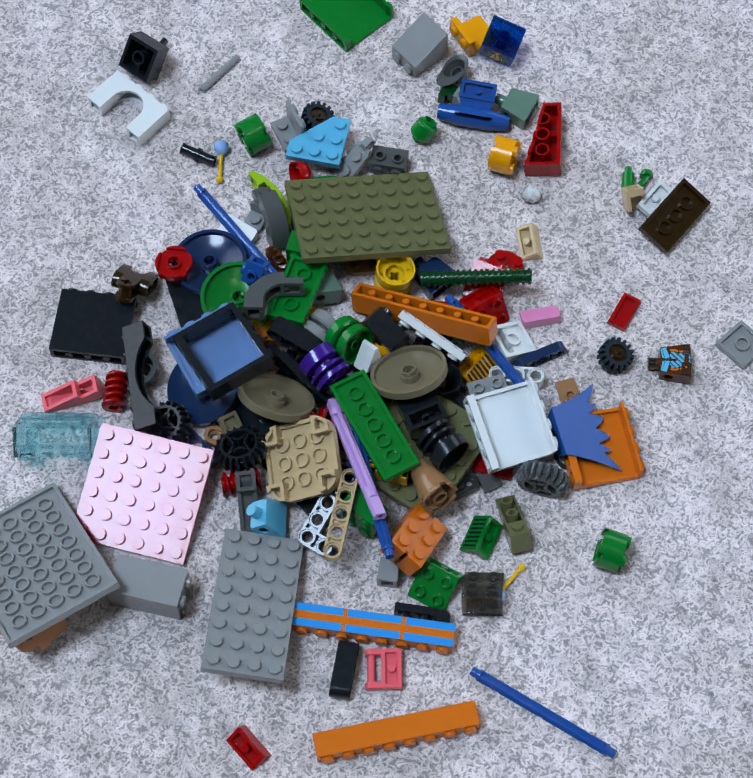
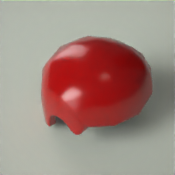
M294 161L289 164L290 180L312 179V172L305 162Z

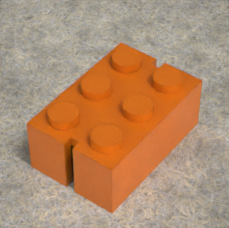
M419 502L404 514L390 534L395 557L389 560L394 562L406 553L407 555L397 562L396 566L409 577L423 566L448 529L436 517L431 518V513L426 512Z

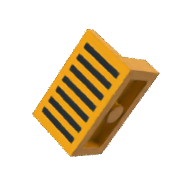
M474 348L458 368L462 373V379L468 383L487 378L491 367L498 365L485 349Z

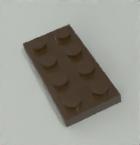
M683 178L638 230L666 254L711 202Z

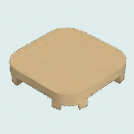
M309 415L310 418L281 426L274 425L269 428L270 431L266 434V442H264L267 447L265 456L269 485L266 486V489L274 499L283 503H295L327 495L338 487L342 467L337 431L330 420L317 415Z

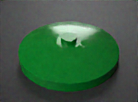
M237 261L223 264L207 276L200 294L203 313L213 312L224 303L229 304L232 301L243 310L244 297L250 287L246 282L241 281L243 275L241 268L246 262ZM272 300L265 307L264 319H246V321L250 320L255 328L254 331L260 329L269 321L266 314Z

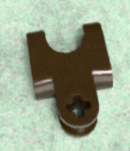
M122 264L114 272L111 281L112 287L119 288L115 293V300L122 303H131L138 295L148 297L156 289L159 275L153 272L145 274L136 273L131 270L132 266Z

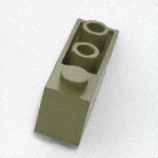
M511 495L495 499L511 553L515 554L531 550L530 531L515 496Z

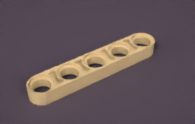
M352 468L345 469L341 474L323 552L325 559L330 562L338 561L342 555L356 496L357 478L352 483L344 480L348 474L355 476ZM347 492L351 495V498L348 501H343L340 495ZM343 510L347 513V516L344 519H338L336 513ZM334 529H340L343 534L337 538L333 537L331 532ZM330 547H335L338 549V554L330 556L327 554V550Z

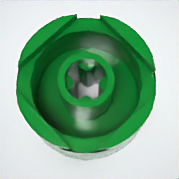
M256 113L234 125L238 133L237 136L241 143L245 144V149L250 157L273 145L270 135L267 134L263 122Z
M604 527L600 534L603 536V539L597 542L592 565L615 573L620 572L621 567L625 565L627 556L624 553L626 548H629L632 537Z

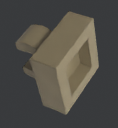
M236 410L217 419L224 434H226V429L231 431L233 427L237 429L242 425Z

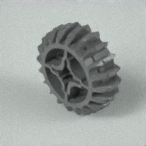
M528 460L520 464L516 482L523 490H527L529 493L547 498H557L565 495L570 477H568V474L563 469L558 468L557 465L554 466L544 461Z

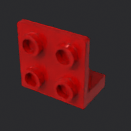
M485 284L459 300V303L466 310L497 317V325L504 324L510 320L502 291L492 284L489 286Z

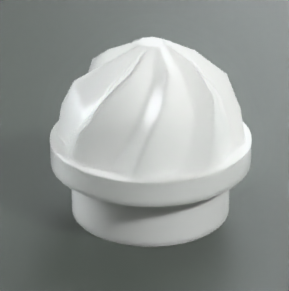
M528 185L522 194V198L526 202L535 203L540 199V191L535 185Z

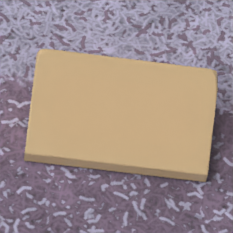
M531 222L516 228L522 260L543 259L538 227Z

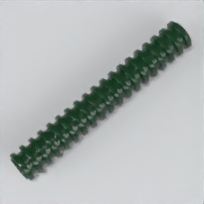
M494 268L492 270L486 269V271H483V269H480V271H477V269H474V271L471 269L468 271L457 269V271L451 270L449 272L448 270H445V272H442V270H439V272H436V270L424 272L422 270L420 272V285L422 287H425V285L428 287L431 285L434 287L437 285L440 287L442 285L446 287L451 285L453 287L454 285L460 286V284H463V286H466V284H469V286H472V284H475V286H478V284L481 286L484 284L495 286V284L501 285V283H504V285H507V283H510V285H513V283H516V285H519V283L531 285L532 283L531 268H528V270H525V268H522V270H519V268H516V270H513V268H510V270H507V268L495 270Z

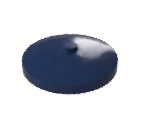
M208 229L191 234L178 246L185 248L191 255L193 268L186 280L177 282L186 291L200 296L205 279L214 269L229 262H247L244 246L234 235L222 230ZM174 261L172 266H176L177 261Z
M178 364L172 370L168 380V401L183 405L191 414L190 418L193 421L191 424L207 426L217 423L218 418L232 411L239 398L238 388L215 401L212 400L210 395L198 401Z

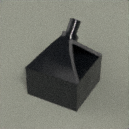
M142 31L130 33L119 66L145 82L157 80L169 50L166 46L168 40L163 37L159 42Z

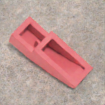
M91 375L79 382L72 380L41 395L44 411L46 413L92 402L103 397L104 389L101 379L95 375Z

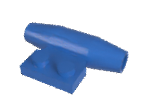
M462 78L459 93L461 104H439L437 118L457 126L485 131H507L510 116L490 110L495 102L497 84Z

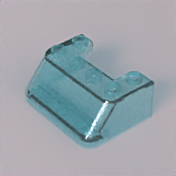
M27 412L21 414L12 427L13 458L30 460L36 452H42L43 455H52L54 453L72 455L74 453V457L78 458L79 461L90 460L98 436V414L73 412Z

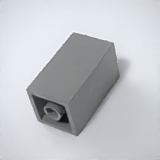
M122 554L117 555L112 574L118 581L120 588L108 594L110 603L116 606L181 620L182 614L187 612L188 603L186 600L188 596L192 595L194 586L191 584L192 577H190L188 569Z

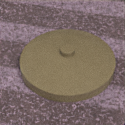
M410 345L395 349L382 356L372 367L370 379L378 394L385 398L394 400L412 399L425 395L437 388L447 376L448 365L446 357L440 350L427 345Z
M263 372L239 386L237 391L240 401L249 410L262 417L279 422H298L310 417L311 412H313L315 405L314 397L306 387L291 378L274 373Z

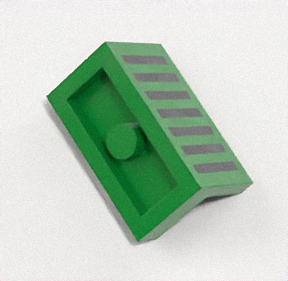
M491 515L474 516L459 550L462 552H474L482 560H488L502 525Z

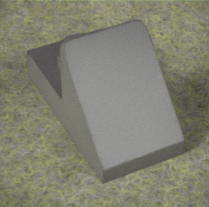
M253 200L250 202L251 210L244 223L256 229L258 234H260L265 222L259 206Z

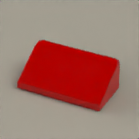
M246 725L238 726L226 740L252 771L271 756L270 752Z

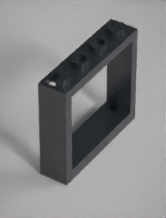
M233 301L173 335L177 348L213 401L274 367L273 352L269 347L265 348L262 336L260 334L256 335L252 322L250 320L246 321L244 311L240 306L237 307ZM235 316L262 356L214 383L187 343Z

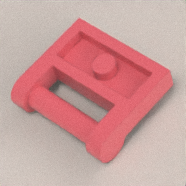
M401 648L366 649L367 683H365V690H402ZM376 657H381V682H375Z

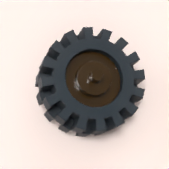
M313 101L311 105L308 103L301 115L307 130L333 116L335 117L333 115L334 111H330L331 107H325L326 103L321 105V101H317V104Z
M615 337L607 339L598 350L597 359H600L598 364H603L602 369L607 368V373L613 371V374H620L632 364L634 350H630V344H625L627 342L625 339L623 342H621L620 337L617 339Z

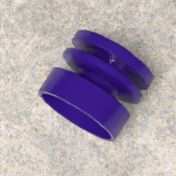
M329 341L311 350L298 366L307 378L313 377L311 383L313 386H316L319 393L330 390L329 386L341 381L351 368L347 362H344L342 356L335 358L338 352Z

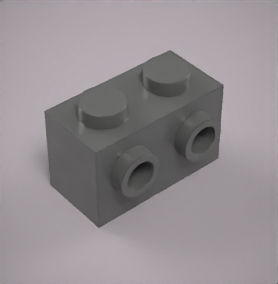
M374 145L369 161V172L375 175L406 173L409 150Z

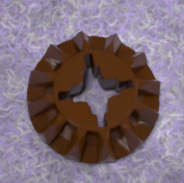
M273 246L266 248L265 256L278 272H285L287 261L283 254Z

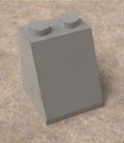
M424 12L392 45V58L396 63H400L408 74L411 73L416 78L447 55L448 34Z

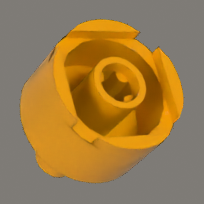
M497 134L494 139L497 143L490 150L488 170L512 175L514 170L517 169L519 160L516 157L521 152L523 143L517 139Z

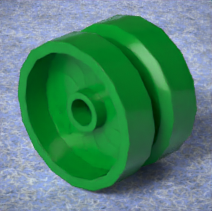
M343 316L332 323L327 330L324 342L329 341L338 352L337 357L342 356L344 362H347L348 365H354L362 341L366 339L373 344L374 335L369 328L352 316Z

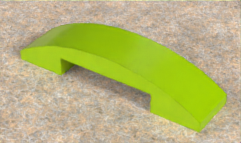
M250 171L249 181L255 189L269 186L271 190H276L286 214L289 233H291L290 211L284 196L269 179L257 172Z

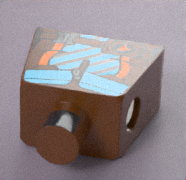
M690 344L661 347L658 358H647V369H658L659 380L689 385L691 380Z

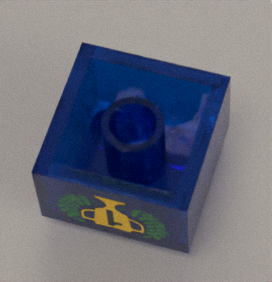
M494 15L480 45L478 54L510 67L515 59L526 29Z

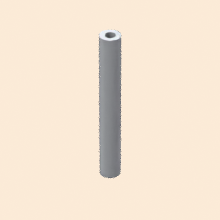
M235 54L202 84L199 90L203 93L208 90L240 60V57Z

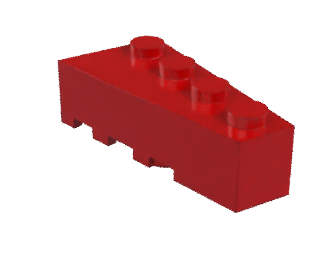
M561 102L543 103L537 127L533 133L532 143L529 146L528 155L524 162L525 176L529 177L561 176Z

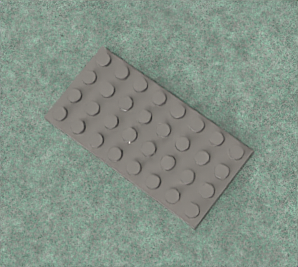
M225 528L200 672L283 684L303 544L298 539Z

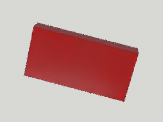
M624 292L607 324L624 332L638 309L641 300Z

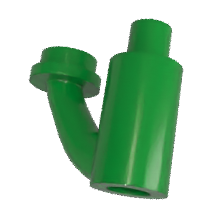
M626 166L625 171L622 173L621 188L636 185L634 184L635 174L632 172L631 166ZM643 169L639 176L641 180L637 184L644 187L648 180L653 179L652 171Z

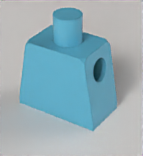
M263 499L253 502L247 507L246 513L251 516V530L258 534L286 538V503Z

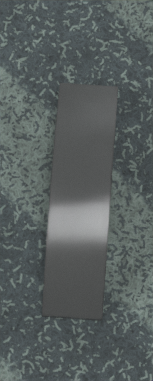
M255 470L235 472L240 528L241 531L256 533L251 530V516L246 513L247 507L253 502L258 501Z

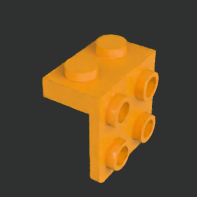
M457 16L450 19L449 31L468 56L497 42L496 35L481 16H476L464 23H461Z

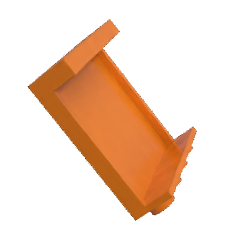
M620 402L616 408L590 412V414L603 417L602 422L596 428L608 434L609 438L599 443L610 449V452L604 453L619 466L621 471L590 459L566 454L563 458L568 476L570 477L572 490L640 479L645 467L643 460L639 458V445L634 441V428L628 420V408H625L624 403Z

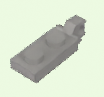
M368 136L363 141H359L340 164V168L336 169L335 173L339 177L357 176L371 158L372 151L370 149L376 141Z

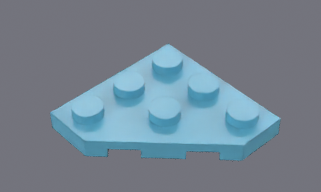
M333 116L289 141L286 159L339 169L351 120Z

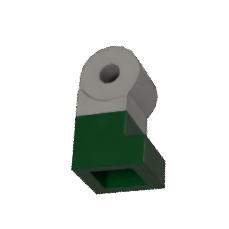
M455 84L443 86L438 93L437 102L440 104H445V102L461 104L459 99L460 87Z

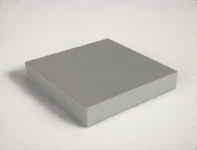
M741 320L715 343V346L742 370L753 361V330Z

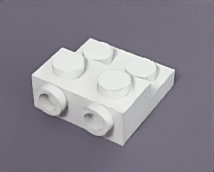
M520 320L497 325L498 335L493 343L510 363H513L517 358L537 350Z

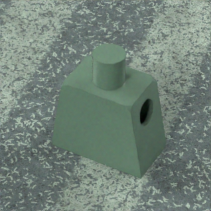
M512 88L507 97L497 93L494 103L501 106V114L510 116V123L524 130L538 107L540 95Z
M329 265L313 305L339 303L341 301L343 289Z

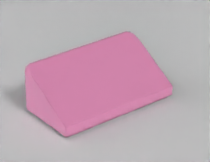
M556 305L519 311L521 322L525 329L560 323L561 319Z

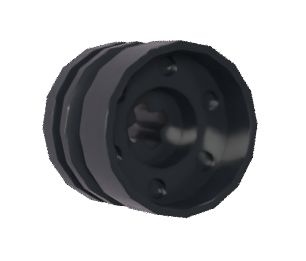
M444 418L430 425L421 434L416 443V447L422 451L425 457H430L429 461L439 471L447 470L462 458L469 447L468 441L460 433H455V427Z

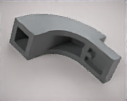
M269 186L252 190V197L259 206L264 218L267 242L270 246L277 249L287 247L290 237L289 227L282 202L276 190H271Z
M275 272L256 280L249 287L244 297L243 310L245 319H264L266 305L278 296H304L303 277H285V272Z

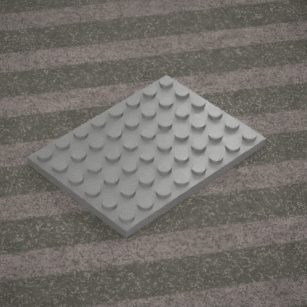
M54 482L0 511V632L10 649L120 588L118 581Z

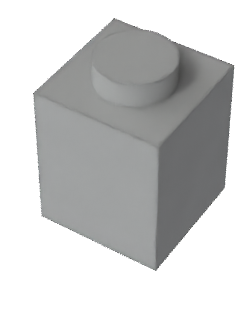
M380 557L377 586L397 588L400 569L396 564L400 559L392 562L386 559V557Z

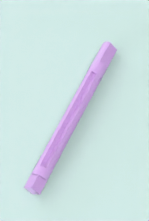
M335 398L328 399L327 408L372 517L374 520L384 519L387 513L348 421Z

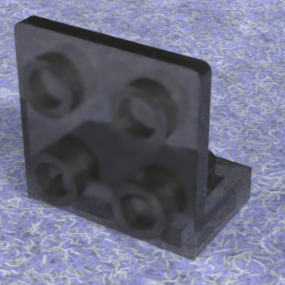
M475 571L464 573L461 596L462 616H503L504 573Z

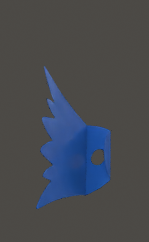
M593 384L574 398L551 408L547 418H549L552 425V435L558 441V450L555 452L556 456L561 457L566 454L578 456L621 471L619 466L604 453L610 452V449L599 443L607 440L609 435L596 428L602 422L603 417L590 414L595 407V403L587 404L592 393Z

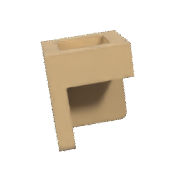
M636 184L621 188L623 208L628 213L632 212V208L636 207L641 201V196L645 195L642 186Z

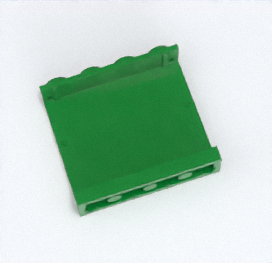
M300 0V10L345 52L393 18V6L385 0Z

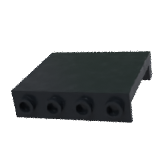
M62 289L49 345L51 357L126 365L123 355L125 348L121 339L123 335L122 327L132 324L135 307L138 308L137 299L135 298L131 303H122L115 300V294L111 292L98 293L93 290Z

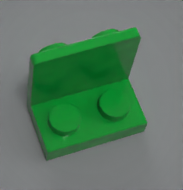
M428 557L419 569L408 592V596L429 607L445 610L456 585L462 581L464 574L432 557Z

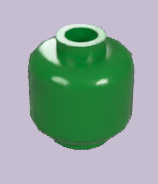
M429 116L419 117L411 127L413 140L417 143H428L437 133V123Z

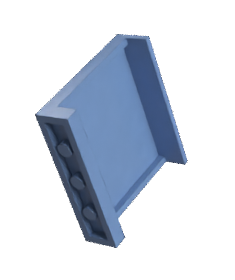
M228 303L220 305L217 310L226 306ZM206 312L196 321L191 320L184 327L178 330H171L164 336L170 352L198 401L209 394L177 348L173 335L213 312ZM235 316L187 343L214 383L262 356Z

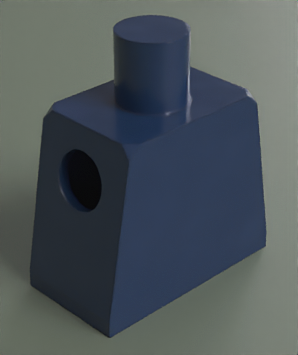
M419 256L414 261L415 266L418 268L415 271V280L429 300H434L451 287V285H448V287L442 285V287L439 285L436 287L433 285L422 287L420 285V272L422 270L424 272H427V270H430V272H433V270H436V272H439V270H442V272L454 270L439 258L433 257L426 262L422 256Z

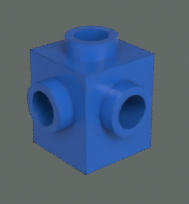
M252 255L241 268V273L243 274L241 281L251 286L259 278L270 274L267 272L270 261Z

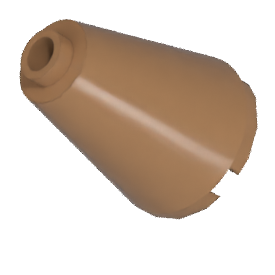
M417 458L420 466L409 472L422 508L429 513H434L433 510L437 508L439 510L445 509L456 498L455 491H458V488L427 460Z

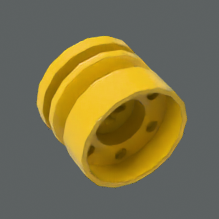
M410 257L380 258L376 265L374 286L408 295L411 292L415 275L413 260Z

